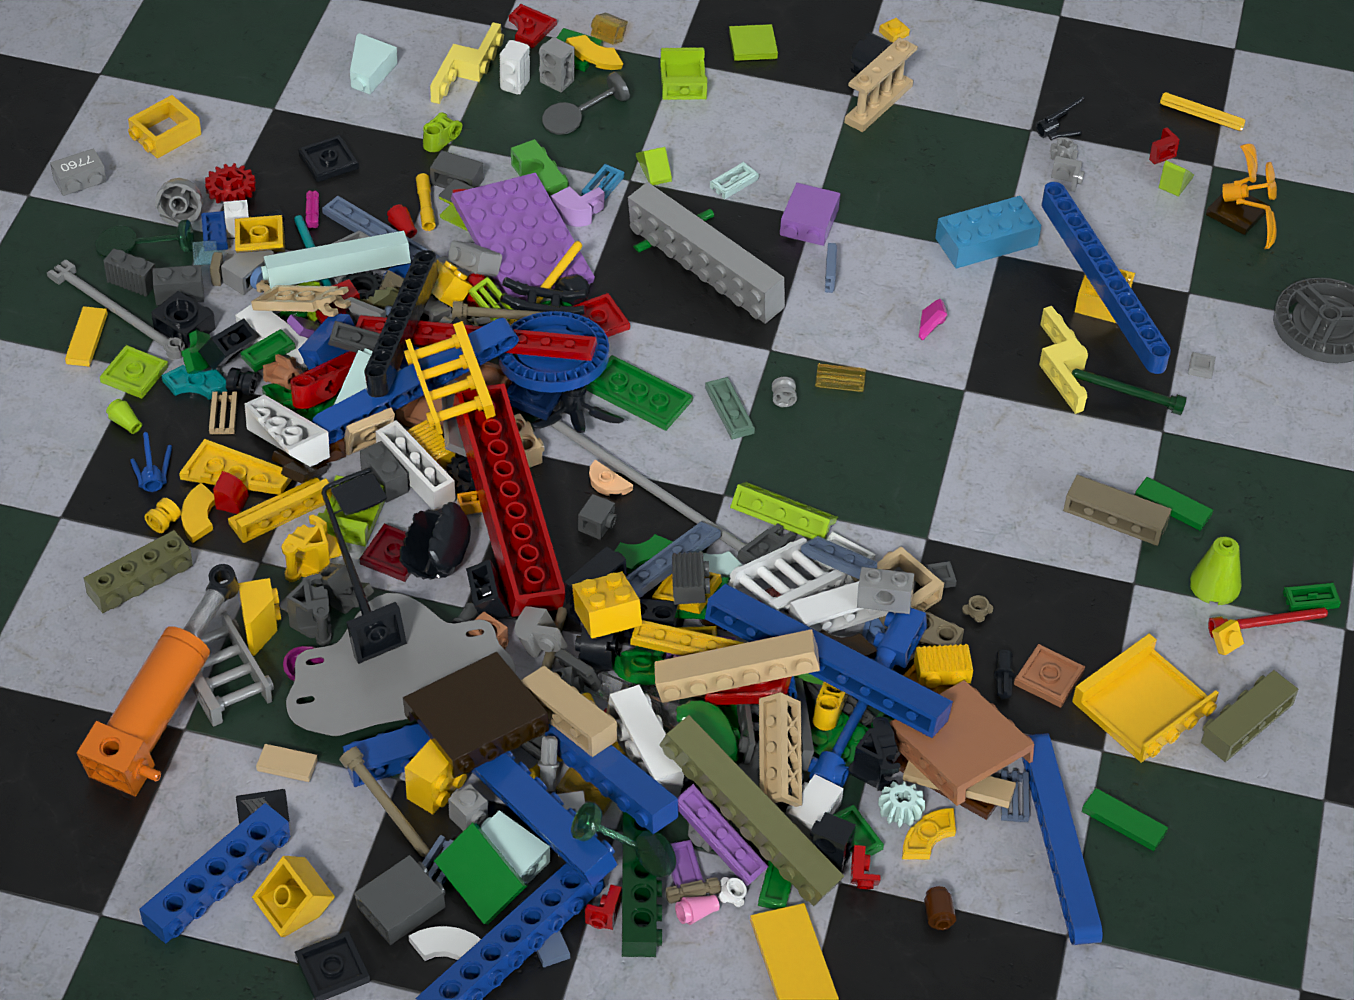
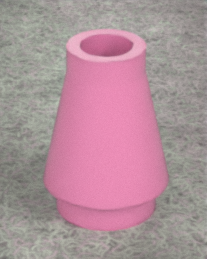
M713 894L710 896L683 897L681 901L676 903L675 910L677 918L682 924L692 925L707 915L719 911L720 906L717 897Z

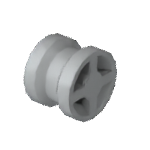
M779 377L772 382L771 387L775 405L789 407L795 404L797 401L796 383L792 378Z

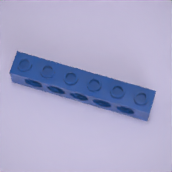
M264 803L139 909L142 924L165 944L172 938L178 937L188 924L194 919H199L209 906L215 901H220L230 888L236 883H241L251 870L257 865H262L271 853L288 842L290 838L289 822L268 804Z

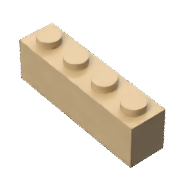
M542 666L521 680L547 711L548 722L590 756L594 757L617 741V722L614 717L598 708L592 700H588L580 694L574 686L567 684L556 672H552L547 667Z

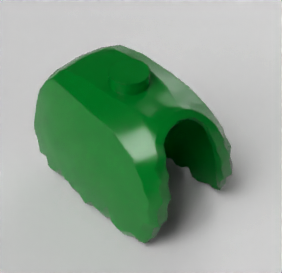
M698 700L688 701L686 704L676 708L677 722H681L690 715L738 765L739 730L737 727H732L724 712L716 704Z

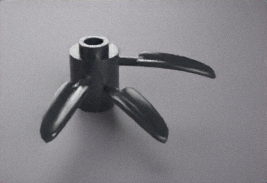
M583 386L562 392L560 409L552 411L547 420L539 418L531 423V426L536 429L550 426L561 420L562 416L560 414L564 412L570 415L574 430L577 433H585L584 408L589 410L590 416L605 422L619 424L625 419L599 407H592L586 404L587 389Z

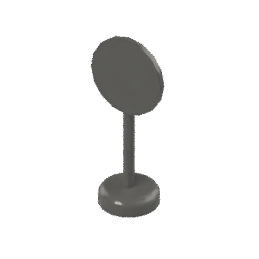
M612 72L607 76L609 87L607 91L579 107L567 102L551 105L545 110L542 116V123L550 133L557 135L571 133L582 122L581 112L611 94L621 102L628 100L630 94L627 85L617 72Z

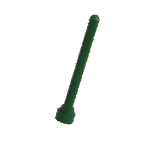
M1073 369L1071 373L1074 378L1167 406L1171 413L1180 416L1186 404L1187 397L1178 394L1168 397L1080 369Z

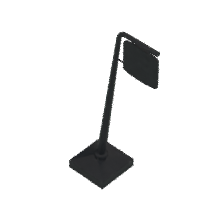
M369 467L328 483L321 492L362 616L346 622L354 658L358 664L407 644L400 608L396 602L371 611L335 514L343 511L345 515L354 514L371 508L387 499V495L373 474L364 475L371 472ZM334 486L337 487L333 488L331 493L342 509L337 512L333 511L327 496V490Z

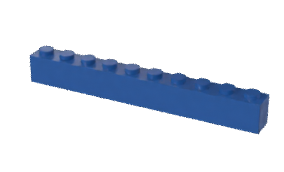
M724 584L708 598L705 619L748 642L812 629L727 584ZM812 629L818 647L820 671L809 674L930 738H933L948 722L953 701Z

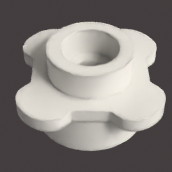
M723 877L720 880V901L723 903H733L736 907L743 906V897L747 892L745 884L738 878L729 879Z

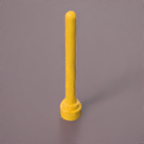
M575 241L542 283L541 288L551 289L581 250L582 243L580 241ZM537 297L536 303H540L543 297ZM510 319L508 322L511 325L518 320Z

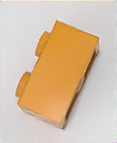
M476 491L457 494V504L466 515L482 512Z

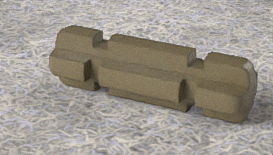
M716 877L706 879V882L699 880L680 884L679 888L671 886L665 889L666 899L670 904L679 902L683 897L706 896V893L715 895L721 892L720 882Z

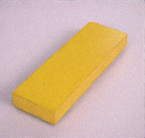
M83 306L65 357L66 364L90 367L108 315L107 309Z

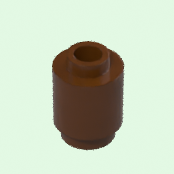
M942 886L930 888L924 898L928 924L932 928L946 930L956 922L952 895Z

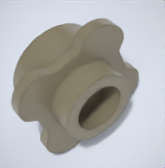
M976 595L969 599L968 605H964L962 611L964 614H969L976 622H983L985 616L993 612V606L989 604L985 597Z

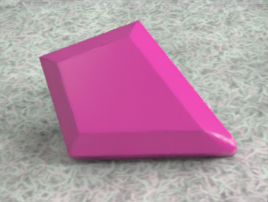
M941 299L934 301L922 310L919 338L921 340H924L938 324L940 325L946 320L947 311Z

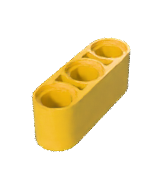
M823 682L816 699L813 716L814 726L825 731L834 729L849 694Z

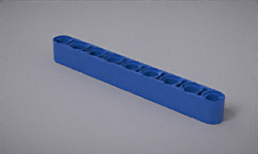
M505 318L496 319L468 334L479 366L512 349L519 341L518 336ZM454 347L418 360L422 371L458 359L459 355L463 353L461 348L456 349ZM411 364L397 372L387 395L376 398L371 397L365 388L318 413L312 422L328 431L329 444L344 438L346 426L390 407L395 411L420 398L424 393L414 365ZM460 368L425 380L428 391L437 389L469 372V370Z
M1048 733L1028 735L1034 743L1033 762L1029 763L1023 757L1022 761L1025 772H1029V787L1070 942L1072 945L1101 943V921L1051 738Z

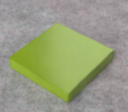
M772 24L729 26L734 61L777 59L778 51Z
M126 345L100 375V382L143 399L168 368V361Z

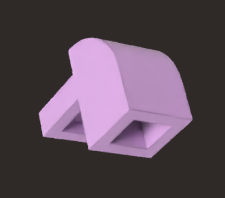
M569 186L553 194L551 200L566 225L581 227L592 224V215L604 209L605 192L598 187L580 196Z

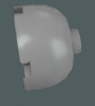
M174 178L165 182L157 192L155 207L160 213V217L167 223L176 226H184V223L194 222L200 215L203 204L200 189L190 180L183 178Z

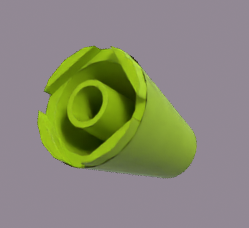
M1230 537L1217 538L1191 574V590L1203 602L1210 603V601L1219 602L1218 605H1225L1233 602L1239 596L1242 587L1240 550L1238 543Z

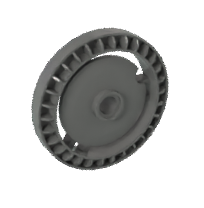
M1309 278L1293 283L1283 290L1278 297L1273 315L1275 329L1280 338L1297 353L1316 361L1337 364L1354 361V285L1331 278ZM1296 302H1299L1294 308L1291 319L1289 315V308Z

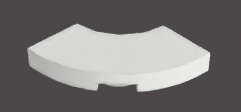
M447 926L426 928L409 935V942L425 961L434 957H450L459 960L481 940L466 930Z

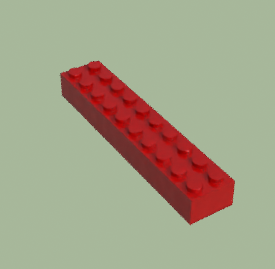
M505 383L488 385L487 389L496 416L486 419L484 411L476 409L456 416L511 616H520L525 606L555 611L559 607H563L565 587ZM469 388L455 393L453 406L474 400V397L478 396L476 389L471 390Z

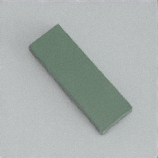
M725 377L705 382V389L731 440L754 434L755 427L729 378Z

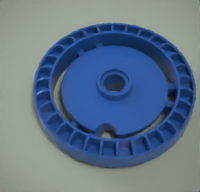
M541 312L523 317L511 325L512 329L596 337L597 346L592 361L517 354L520 361L518 362L512 353H503L498 356L502 372L517 385L538 392H565L583 387L602 374L609 362V341L604 330L589 318L570 312Z

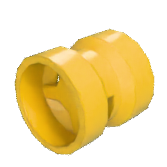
M162 498L156 504V508L150 509L144 517L150 528L158 533H164L169 528V523L175 522L181 516V511L172 500Z

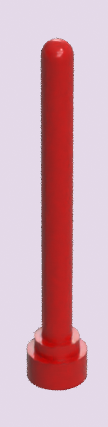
M1317 608L1236 619V621H1238L1240 629L1325 618L1328 615V610L1326 608ZM1221 616L1209 618L1208 629L1212 638H1214L1212 630L1227 622V618L1223 619Z

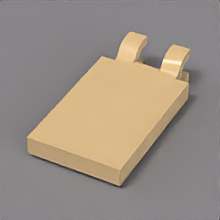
M276 285L251 301L253 310L315 312L319 309L324 315L334 317L339 313L338 309H333L329 306L330 303L334 302L339 308L351 306V301L344 300L341 296L349 291L348 287H340L338 289V286Z

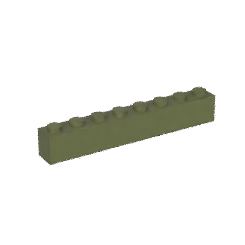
M690 715L665 735L659 744L664 754L678 764L683 774L701 788L703 795L720 808L723 816L731 820L740 829L743 837L750 840L759 849L760 854L779 870L780 875L794 885L804 900L815 906L843 879L844 875Z

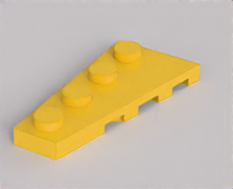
M206 439L203 440L179 473L180 480L215 485L221 472L225 471L240 479L245 484L247 490L277 495L283 493L292 481V479L281 474L282 467Z

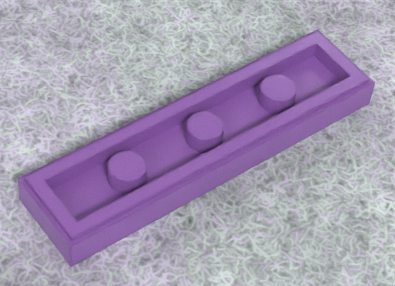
M694 784L677 797L678 811L746 887L768 868L766 863Z

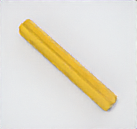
M1167 92L1162 95L1160 100L1161 105L1237 131H1242L1245 126L1246 120L1244 118Z

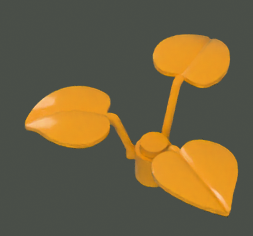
M1243 144L1240 148L1246 157L1249 177L1234 181V183L1223 184V199L1225 202L1237 201V205L1245 204L1266 211L1267 243L1264 249H1269L1274 244L1277 234L1274 212L1271 211L1270 206L1247 201L1244 198L1249 196V190L1268 187L1269 199L1275 200L1277 196L1275 171L1272 162H1267L1265 168L1267 183L1252 186L1243 184L1248 181L1255 183L1258 171L1255 146L1253 144Z

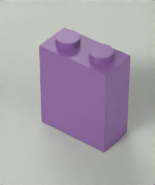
M796 182L781 218L780 235L824 246L839 210L840 193Z

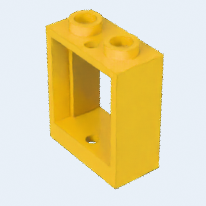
M173 95L128 118V133L132 140L139 142L146 152H150L157 159L201 135L199 117ZM167 118H171L178 124L158 136H155L148 130V128Z

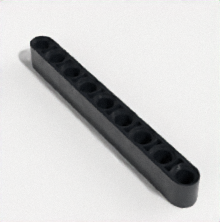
M419 251L414 256L365 367L366 389L371 397H383L389 393L405 356L404 351L408 349L405 340L412 339L438 278L437 259L433 251Z

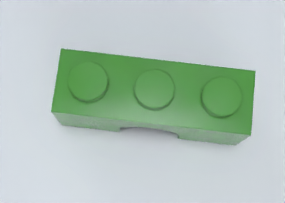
M535 139L511 148V165L519 176L536 173L550 199L553 194L569 187L566 175H562L555 161H551L545 148L541 147Z

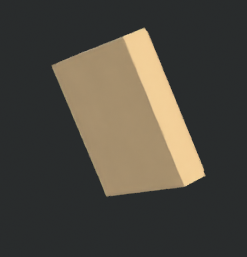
M391 407L346 426L344 436L346 455H351L376 443V431L394 421L395 413Z

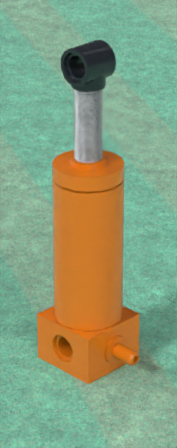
M218 564L210 570L206 593L184 629L172 626L165 628L107 724L95 722L77 751V755L88 777L135 797L147 778L153 781L160 779L161 772L153 768L155 764L150 753L210 655L208 646L201 640L203 634L212 622L221 604L235 597L239 591V583L235 571L230 565Z

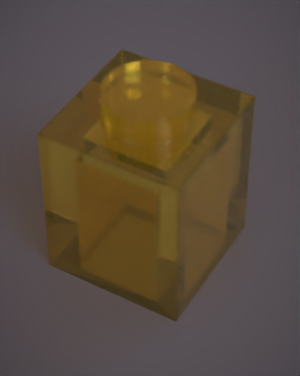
M606 12L597 14L591 23V36L612 45L623 41L628 21Z

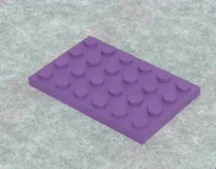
M536 173L452 193L451 201L474 243L502 255L499 273L496 277L493 276L502 294L506 293L512 297L527 301V295H518L512 292L511 289L503 286L504 278L508 277L529 286L540 287L575 242ZM579 251L558 279L571 274H579L590 284L594 282L595 276Z

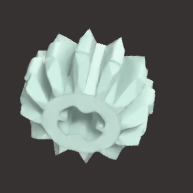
M905 780L901 785L893 781L890 787H884L881 797H879L878 805L881 817H887L888 825L897 822L899 828L903 823L911 827L914 821L921 819L922 813L925 810L923 791H916L915 784L906 786Z

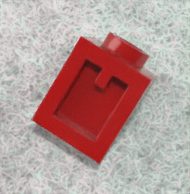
M1168 127L1162 130L1161 140L1152 143L1149 160L1154 165L1174 158L1177 155L1180 139Z
M854 845L850 884H857L859 889H873L874 886L879 885L881 875L864 874V871H869L870 855L865 854L866 846Z
M611 884L608 894L602 895L599 907L587 904L585 908V923L597 929L613 930L622 903V887Z

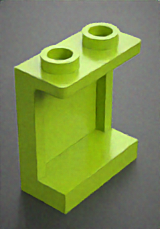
M661 48L662 100L707 99L704 48Z
M336 475L334 481L343 478V476ZM332 494L329 501L333 511L342 510ZM385 501L354 514L345 515L343 511L335 514L346 543L366 547ZM325 509L324 513L319 512L317 516L327 522L328 534L336 537L327 509Z

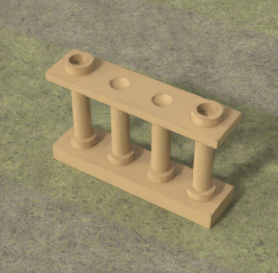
M899 37L849 82V87L859 91L857 106L845 116L844 123L864 132L913 87V80L903 74L905 60L917 50L918 46Z

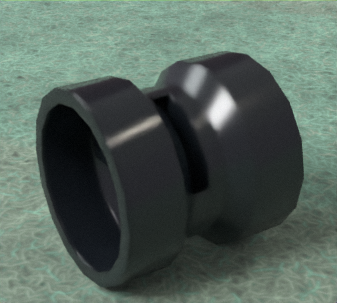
M232 367L227 375L226 390L230 392L242 391L244 395L252 396L257 387V372H242L241 369Z

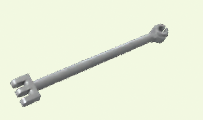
M65 259L61 262V265L55 266L54 271L50 270L47 272V276L58 285L65 280L156 341L164 347L166 355L170 359L181 358L180 351L185 350V344L181 339L165 337L74 275L76 267Z

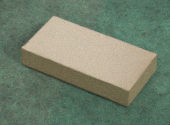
M265 744L256 768L259 772L310 782L318 758L315 754Z

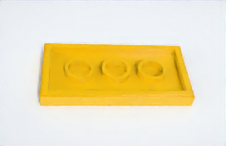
M805 903L750 915V922L777 1000H839Z

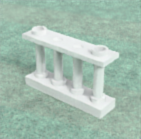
M803 537L794 542H789L786 546L743 566L736 567L730 574L729 586L735 589L744 586L764 604L789 616L790 603L792 601L841 587L846 573L837 569L831 572H824L801 552V546L807 542ZM799 563L816 579L808 581L789 564ZM780 570L799 587L790 589L772 573ZM762 578L779 592L781 596L772 597L754 581Z

